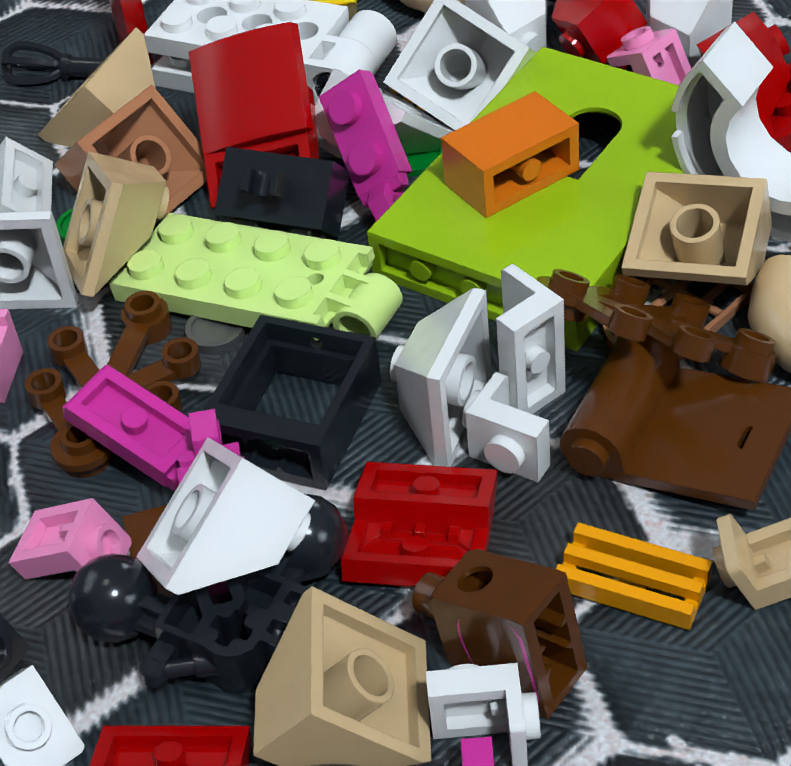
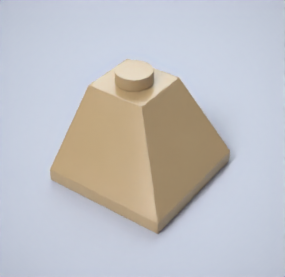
M137 27L84 81L38 134L39 137L48 143L72 147L78 140L151 84L155 87L145 37Z
M88 151L63 246L72 279L81 295L94 297L152 236L156 219L161 220L164 217L169 202V188L165 186L167 181L154 166Z
M646 172L621 267L623 275L748 285L757 277L764 263L772 227L767 179Z
M311 586L302 594L256 688L253 756L278 766H311L338 763L358 766H408L431 761L429 702L426 680V641Z

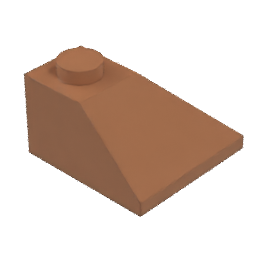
M152 84L78 140L54 164L77 192L88 151L154 166L167 181L165 186L169 188V202L164 217L207 182L202 144Z

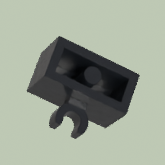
M226 147L214 214L232 221L234 224L264 229L286 230L287 233L317 238L320 236L339 238L350 171L334 161Z

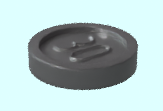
M192 315L185 325V333L187 338L197 343L199 353L218 355L236 348L243 341L246 328L245 326Z

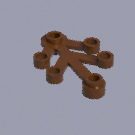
M554 269L551 276H539L536 279L564 299V320L582 322L585 315H588L620 337L633 341H645L648 334L671 347L675 353L698 362H709L713 349L723 351L719 365L730 373L748 380L767 382L778 357L773 352L776 341L760 332L740 328L736 337L730 338L702 329L710 305L690 295L676 293L670 307L645 305L651 286L644 281L627 275L616 274L611 287L589 286L590 281L587 278L563 269Z
M152 291L136 292L126 299L121 311L124 331L107 365L182 412L183 406L178 387L170 381L176 378H188L200 370L202 362L198 345L194 340L186 337L170 340L162 348L161 354L163 359L132 373L144 346L162 341L172 330V321L167 303ZM63 326L54 330L49 335L47 343L53 361L58 365L65 366L79 387L82 388L99 371L88 355V347L82 330L75 326ZM42 368L32 372L26 378L24 385L31 405L43 410L57 431L50 443V452L55 464L68 475L76 478H89L103 472L111 463L113 452L64 419L62 407L67 403L65 399L67 393L61 374L52 368Z

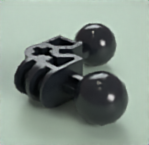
M305 494L314 499L315 502L308 512L311 515V521L307 533L300 544L292 551H285L278 565L226 580L231 601L215 606L212 604L207 586L180 595L174 593L170 598L158 593L157 583L150 571L133 556L115 553L102 555L89 560L74 575L69 588V613L75 624L96 641L118 643L137 637L141 632L156 638L157 641L139 666L142 680L150 688L160 687L170 678L194 675L197 678L215 684L227 693L237 695L250 693L256 690L302 594L309 589L301 585V581H310L328 575L341 562V557L345 552L348 541L347 524L334 504L322 496Z

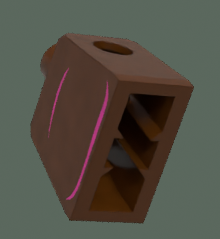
M475 549L467 552L446 577L434 572H428L416 584L412 596L413 608L416 612L435 620L448 662L452 666L460 664L488 666L518 663L521 693L536 692L539 716L549 719L588 668L566 572Z

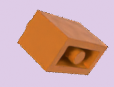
M536 91L441 137L445 185L485 218L579 170V123Z

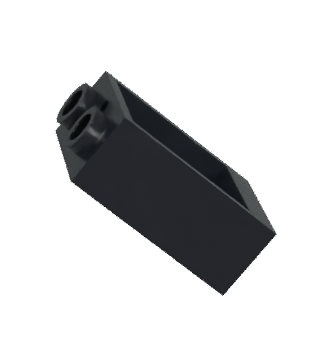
M260 315L203 411L209 409L216 410L223 444L238 442L241 457L244 456L246 460L280 480L327 490L382 382L376 337ZM314 338L319 339L322 343L317 342ZM276 372L341 385L320 425L255 411Z

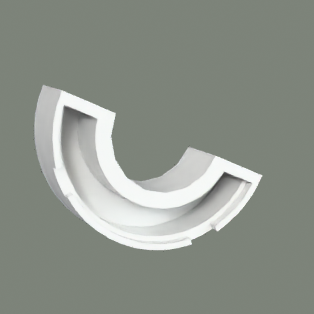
M733 22L719 35L678 87L671 109L672 112L676 113V131L671 136L674 151L684 174L767 179L772 218L770 236L791 242V152H788L769 135L759 118L756 102L759 85L773 69V66L736 22Z

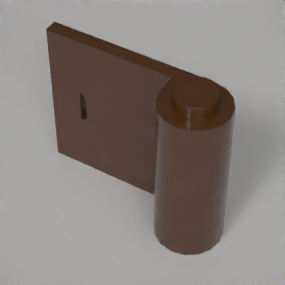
M647 334L645 341H633L618 336L561 435L560 448L571 467L586 476H598L755 511L791 433V387L680 367L679 354L654 337ZM746 437H748L743 448L741 449L744 440L746 439Z

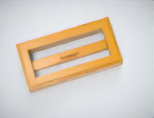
M578 522L573 532V543L567 544L563 552L564 562L563 564L558 563L556 569L566 572L572 595L690 630L711 579L713 561ZM583 567L619 578V581L579 570V568ZM646 586L667 593H671L677 596H681L685 599L683 601L650 590H646Z

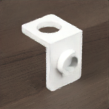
M33 665L20 669L2 681L0 684V760L4 766H64L83 752L84 743Z

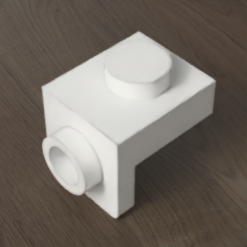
M495 372L481 391L476 390L470 395L463 410L462 424L464 427H467L469 456L491 464L504 473H514L538 483L550 466L549 420L511 407L509 376Z
M518 663L488 666L460 664L445 670L426 671L433 739L508 733L512 766H528L526 740L541 739L536 692L521 693Z

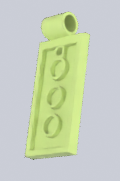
M168 213L152 232V236L109 281L115 301L125 302L129 296L136 292L152 291L167 303L170 312L194 315L200 318L250 328L254 326L260 315L327 328L332 322L334 329L376 337V340L403 302V295L394 281L378 273L366 274L372 267L375 258L373 247L175 213Z

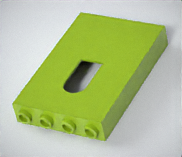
M542 46L471 122L536 91L571 118L582 113L595 112L618 119L622 125L621 130L578 180L566 176L488 218L481 215L445 185L441 153L367 231L369 246L373 247L375 255L372 273L384 275L397 285L445 303H450L472 288L486 290L488 319L494 321L503 314L501 270L511 264H515L534 279H537L539 276H551L554 269H563L587 278L590 281L589 286L611 287L615 275H623L621 267L646 172L684 174L674 151L671 138L676 131V113L672 112L671 109L679 85ZM585 315L582 322L564 320L565 347L578 351L600 322L588 315Z

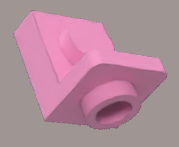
M644 26L624 35L621 38L622 46L606 57L610 66L631 65L634 73L679 86L691 70L675 28L652 31L650 26Z
M90 498L35 510L8 563L25 580L73 570L78 572L89 560L110 553L127 555L132 540L96 500Z

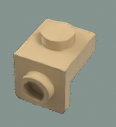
M731 514L717 518L721 545L713 548V557L724 584L728 588L737 586L755 610L791 598V518L745 534Z

